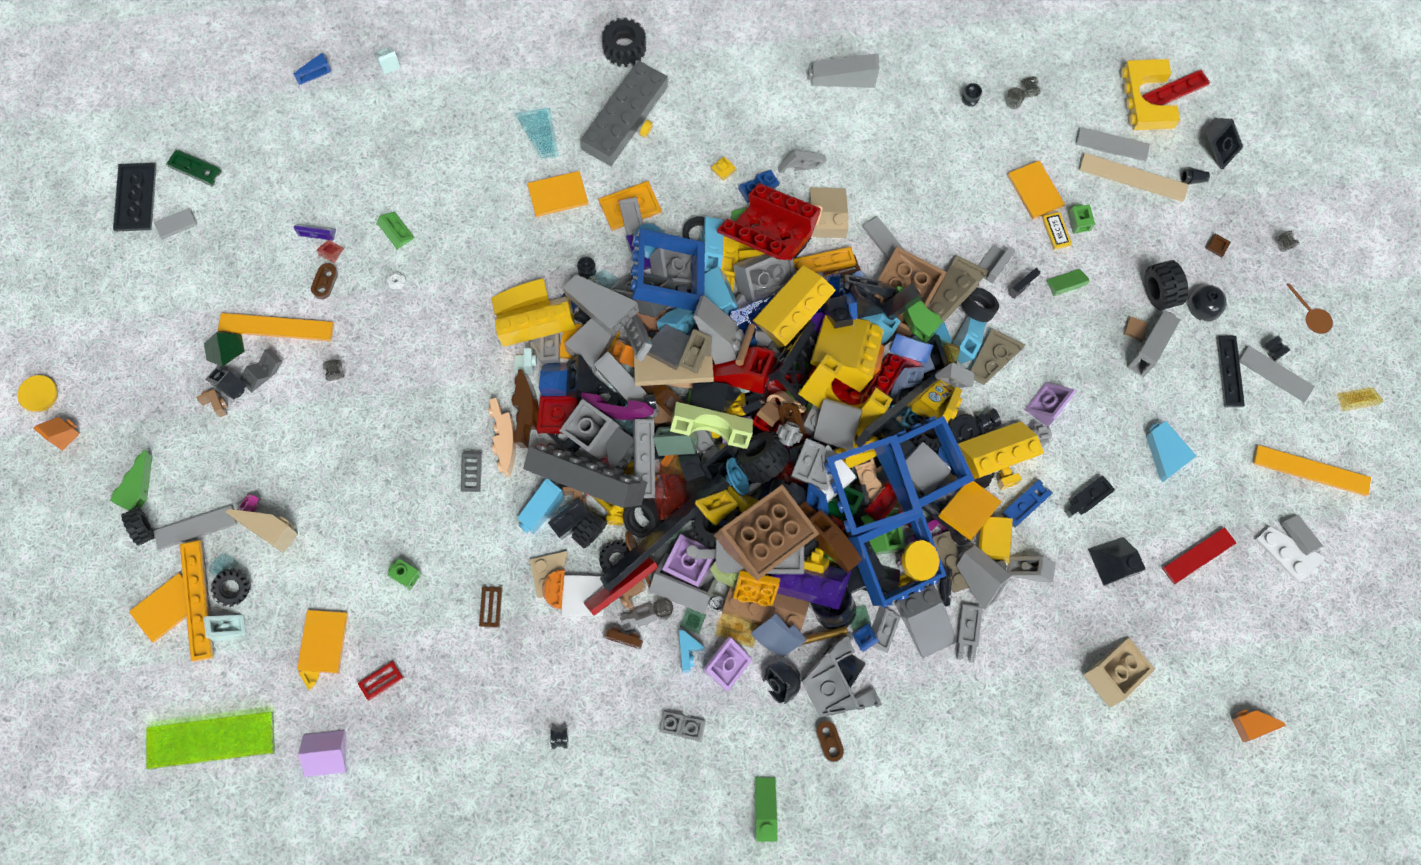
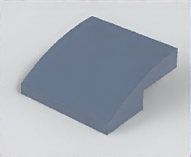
M925 367L903 369L893 386L890 398L893 400L890 404L895 405L923 382Z
M777 614L771 616L750 633L765 648L782 657L807 641L794 624L788 628Z

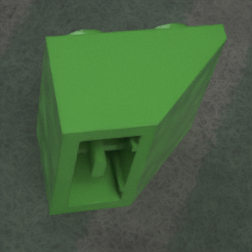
M898 509L891 510L886 518L899 514ZM869 515L861 516L865 525L875 522ZM902 526L869 540L876 555L897 553L906 547Z

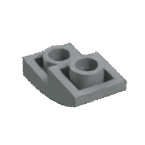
M664 712L659 732L702 742L706 722Z

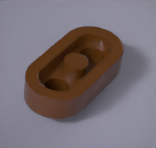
M325 263L318 268L311 285V292L317 299H326L332 292L338 277V271L333 264ZM327 272H331L330 276H325ZM321 288L325 289L323 293H319Z
M794 403L783 404L779 409L781 424L784 425L789 421L799 425L800 433L803 434L802 440L805 437V427L799 407Z
M610 626V629H605L603 638L641 649L643 640L640 639V635L631 632L627 635L621 633V629Z
M830 721L821 722L816 728V736L823 756L829 762H837L844 755V748L837 728ZM824 728L829 729L830 734L828 736L823 735L822 730ZM830 748L836 749L837 753L835 756L829 753Z

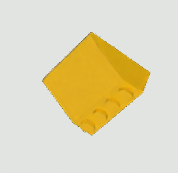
M825 314L810 363L817 367L825 355L828 354L843 365L835 378L860 392L873 378L884 330L878 325L862 319L853 320V325L835 329Z

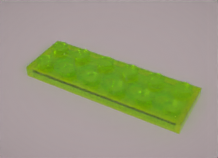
M272 711L146 727V769L148 770L275 754L274 712Z

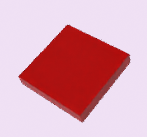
M540 396L537 433L563 434L560 432V429L578 406L579 400L569 396Z

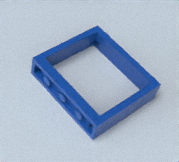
M640 228L638 234L634 235L632 246L635 247L631 256V261H634L631 268L633 279L630 284V288L633 289L632 299L696 311L701 296H704L705 242ZM645 245L692 255V294L643 284Z
M933 416L925 420L926 424L923 426L921 423L910 427L911 432L909 433L906 430L897 433L899 443H902L934 428L958 478L918 498L921 507L975 480L944 416L938 419ZM891 443L875 448L874 450L903 511L912 510L913 508L891 448Z
M897 434L863 445L861 448L857 447L827 457L828 462L824 463L828 475L832 474L834 481L831 482L834 494H839L841 501L837 502L841 513L845 512L847 520L844 521L847 533L851 532L852 536L923 513ZM891 443L913 509L856 528L835 462Z
M923 513L848 538L862 558L858 568L873 606H881L882 608L893 605L892 601L906 599L909 597V593L923 591L925 589L924 586L928 584L929 586L935 585L939 582V579L947 576L939 557L938 571L929 580H913L884 595L881 591L864 543L910 523L917 541H927L936 548Z

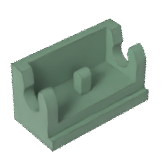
M659 427L653 437L658 456L695 454V445L699 444L696 431L689 436L671 432L670 427Z

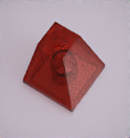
M661 474L655 481V501L659 520H666L692 497L690 483L686 482L680 474Z

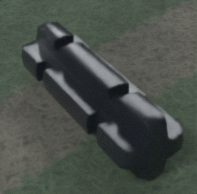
M944 567L947 576L940 579L939 594L944 606H950L951 598L949 596L951 595L952 587L950 577H952V569Z

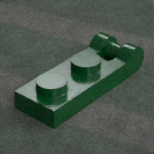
M176 149L166 163L169 168L211 187L215 183V178L222 172L216 166ZM206 171L210 172L208 176L204 175Z

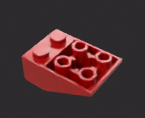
M750 347L741 366L736 364V360L715 364L714 362V382L730 384L737 388L763 394L769 380L767 375L774 366L775 351L760 347Z

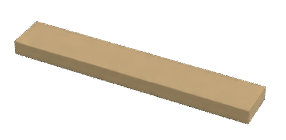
M1084 153L1079 171L1181 202L1185 200L1189 185Z

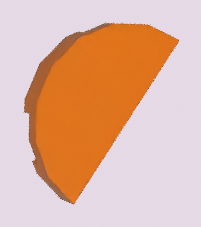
M565 569L555 570L545 578L542 586L543 597L546 603L552 608L559 610L562 609Z

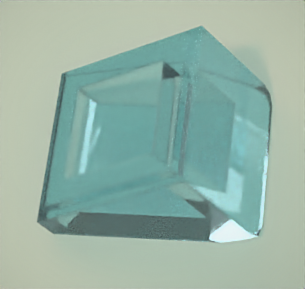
M222 553L209 565V573L216 577L224 569L236 568L239 562Z

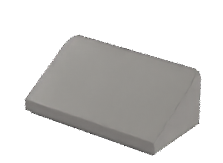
M955 363L949 364L935 375L936 379L958 388L972 387L974 383V373Z
M878 608L872 628L879 642L874 644L873 648L888 653L901 616L887 608Z

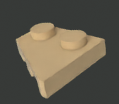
M567 551L530 559L538 599L543 598L542 586L545 578L555 570H564L568 557Z

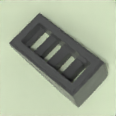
M462 453L461 492H481L482 453ZM467 459H477V463H467ZM466 467H477V471H466ZM466 475H477V478H466ZM465 482H477L476 486H465Z

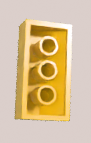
M802 265L754 318L753 322L779 347H784L836 290L822 276Z
M567 296L500 313L495 318L497 337L503 347L576 329L571 301Z
M1022 421L958 444L974 479L1044 454L1038 435Z

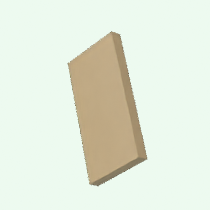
M634 354L635 386L714 382L712 356H705L697 374L681 366L675 370L648 355L645 356L643 361L636 359Z

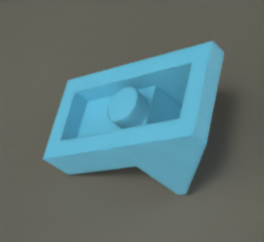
M679 630L682 673H691L690 667H694V657L689 655V652L705 651V648L684 630Z

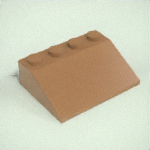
M896 247L877 281H881L882 284L895 286L896 289L898 286L904 289L913 282L923 297L920 301L928 308L947 272ZM875 295V297L879 298L881 304L889 300L884 299L881 295ZM903 314L896 317L901 322L894 333L911 338L913 333H911Z
M781 485L721 528L714 536L736 562L756 580H759L819 535V532L785 487Z
M730 587L722 613L756 625H761L771 616L777 614L788 628L794 624L801 632L810 602L776 593L772 606H761L758 603L740 602L738 599H734L733 593L735 588Z

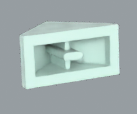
M390 46L373 53L384 75L400 68L395 51Z
M243 615L209 616L203 618L206 638L214 642L246 635Z

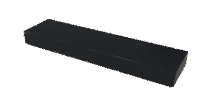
M1217 336L1224 407L1243 408L1245 403L1237 336Z

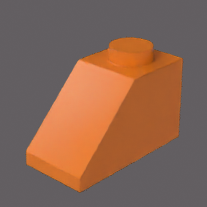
M60 417L33 427L42 437L62 451L80 434L75 430L77 426L69 419L64 421Z
M1248 709L1236 713V718L1231 719L1242 742L1251 741L1286 726L1283 721L1257 710L1251 712Z

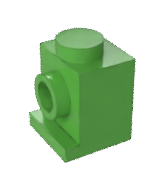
M1077 204L1068 213L1073 234L1091 231L1095 225L1090 204Z

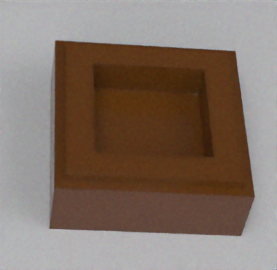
M1215 233L1206 249L1222 258L1231 242Z

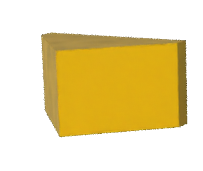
M727 490L695 502L697 507L715 526L738 506V503Z

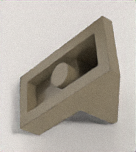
M693 329L678 365L698 374L705 356L711 357L712 337Z

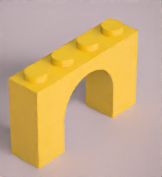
M1169 59L1127 60L1125 66L1121 69V78L1125 80L1123 90L1128 97L1126 107L1130 109L1129 124L1133 126V131L1175 129L1180 122L1178 105H1153L1144 100L1140 93V86L1143 84L1166 83L1172 74Z
M826 354L799 392V395L820 410L825 398L846 404L839 400L832 390V381L843 365ZM876 388L864 403L850 405L863 409L860 426L857 429L856 435L860 436L865 428L883 415L893 399Z

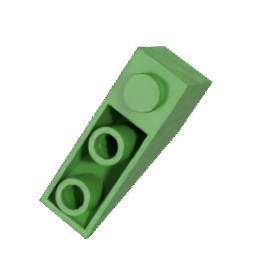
M898 286L895 295L903 290V288ZM922 301L917 302L902 313L911 333L924 342H928L943 323L941 317L926 308Z
M143 450L136 457L134 465L130 471L126 472L122 483L112 493L110 501L127 511L136 507L141 508L148 498L152 456Z

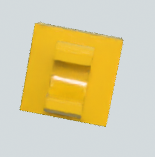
M723 156L711 167V170L724 181L736 171V167Z
M1007 467L999 472L1001 479L997 484L999 489L1003 490L1018 485L1022 479L1019 473L1012 475L1011 469Z
M816 548L815 552H812V555L805 560L804 569L824 573L829 566L830 559L824 558V552Z

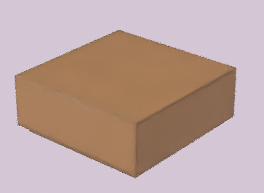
M1130 317L1124 335L1142 341L1148 323Z
M769 401L757 413V416L770 426H773L780 419L779 409Z

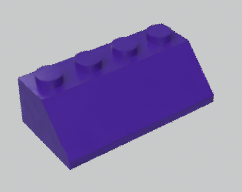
M828 566L824 573L804 569V574H765V576L780 578L777 594L839 610L851 571L847 573L843 569Z

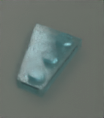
M550 108L515 113L516 118L540 159L559 157Z

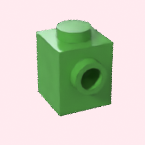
M399 558L390 565L389 573L387 574L392 580L410 591L421 576L419 570Z

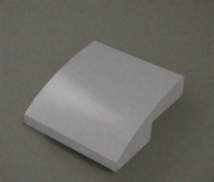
M825 398L817 421L814 439L847 450L853 449L863 409Z
M920 442L905 458L913 484L923 495L934 491L951 472L941 458L924 442Z

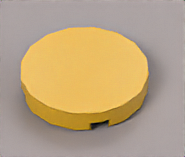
M44 375L31 376L20 385L17 392L18 402L24 409L30 412L46 411L56 402L58 387L52 379Z
M924 540L913 541L905 547L906 550L901 558L905 573L916 581L932 578L939 567V555L936 548Z

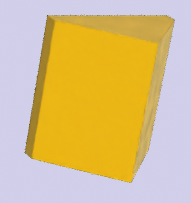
M990 517L980 529L979 549L991 559L1005 561L1007 564L1010 563L1013 519Z

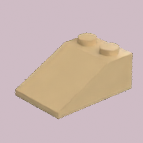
M810 187V204L823 207L819 225L815 226L811 237L846 238L848 233L846 188Z
M227 509L226 511L229 516L282 553L286 551L298 535L294 531L296 527L282 516L276 518L272 514Z
M1128 637L1094 664L1084 676L1110 708L1125 700L1155 668L1131 638Z

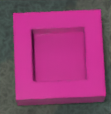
M247 494L237 510L255 512L258 507L257 502L259 498Z

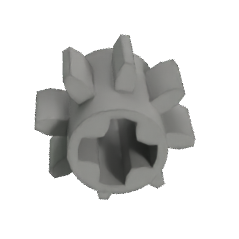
M789 421L784 425H779L776 433L780 437L779 441L788 446H793L796 442L799 443L803 435L800 433V426Z
M1042 422L1030 426L1031 430L1038 435L1041 446L1049 443V440L1052 438L1049 426H1043Z

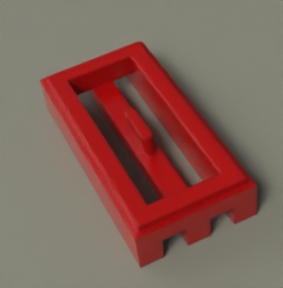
M391 661L357 684L367 701H370L404 679L394 661ZM388 669H393L392 672H390L383 678L379 679L369 687H364L365 684L375 679ZM395 674L397 675V677H395L394 679H392L391 681H389L388 683H386V684L383 685L382 687L378 688L377 690H375V691L372 692L371 694L368 693L369 691H371L372 689H374L375 687H377L378 685H380V684L383 683L384 681L388 680L389 678H391V677L394 676Z

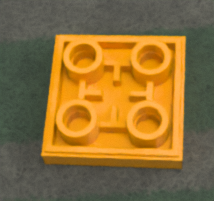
M740 571L733 598L738 599L740 602H753L761 606H772L780 584V578L764 575L759 580H756L748 572Z

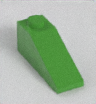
M755 777V842H778L776 778Z

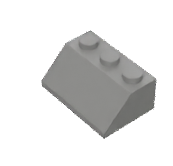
M665 553L654 573L649 592L704 614L718 583L711 570H709L701 585L696 587L662 570L670 555Z

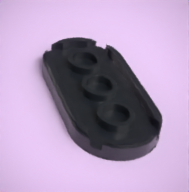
M970 414L959 415L949 423L957 444L985 434L982 423ZM995 472L977 478L974 482L986 488L990 485L992 478H994Z

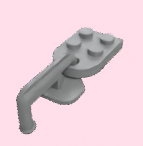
M716 540V549L698 550L694 545L687 547L686 553L692 559H716V566L723 573H739L744 569L724 550L718 540ZM804 546L767 574H804Z

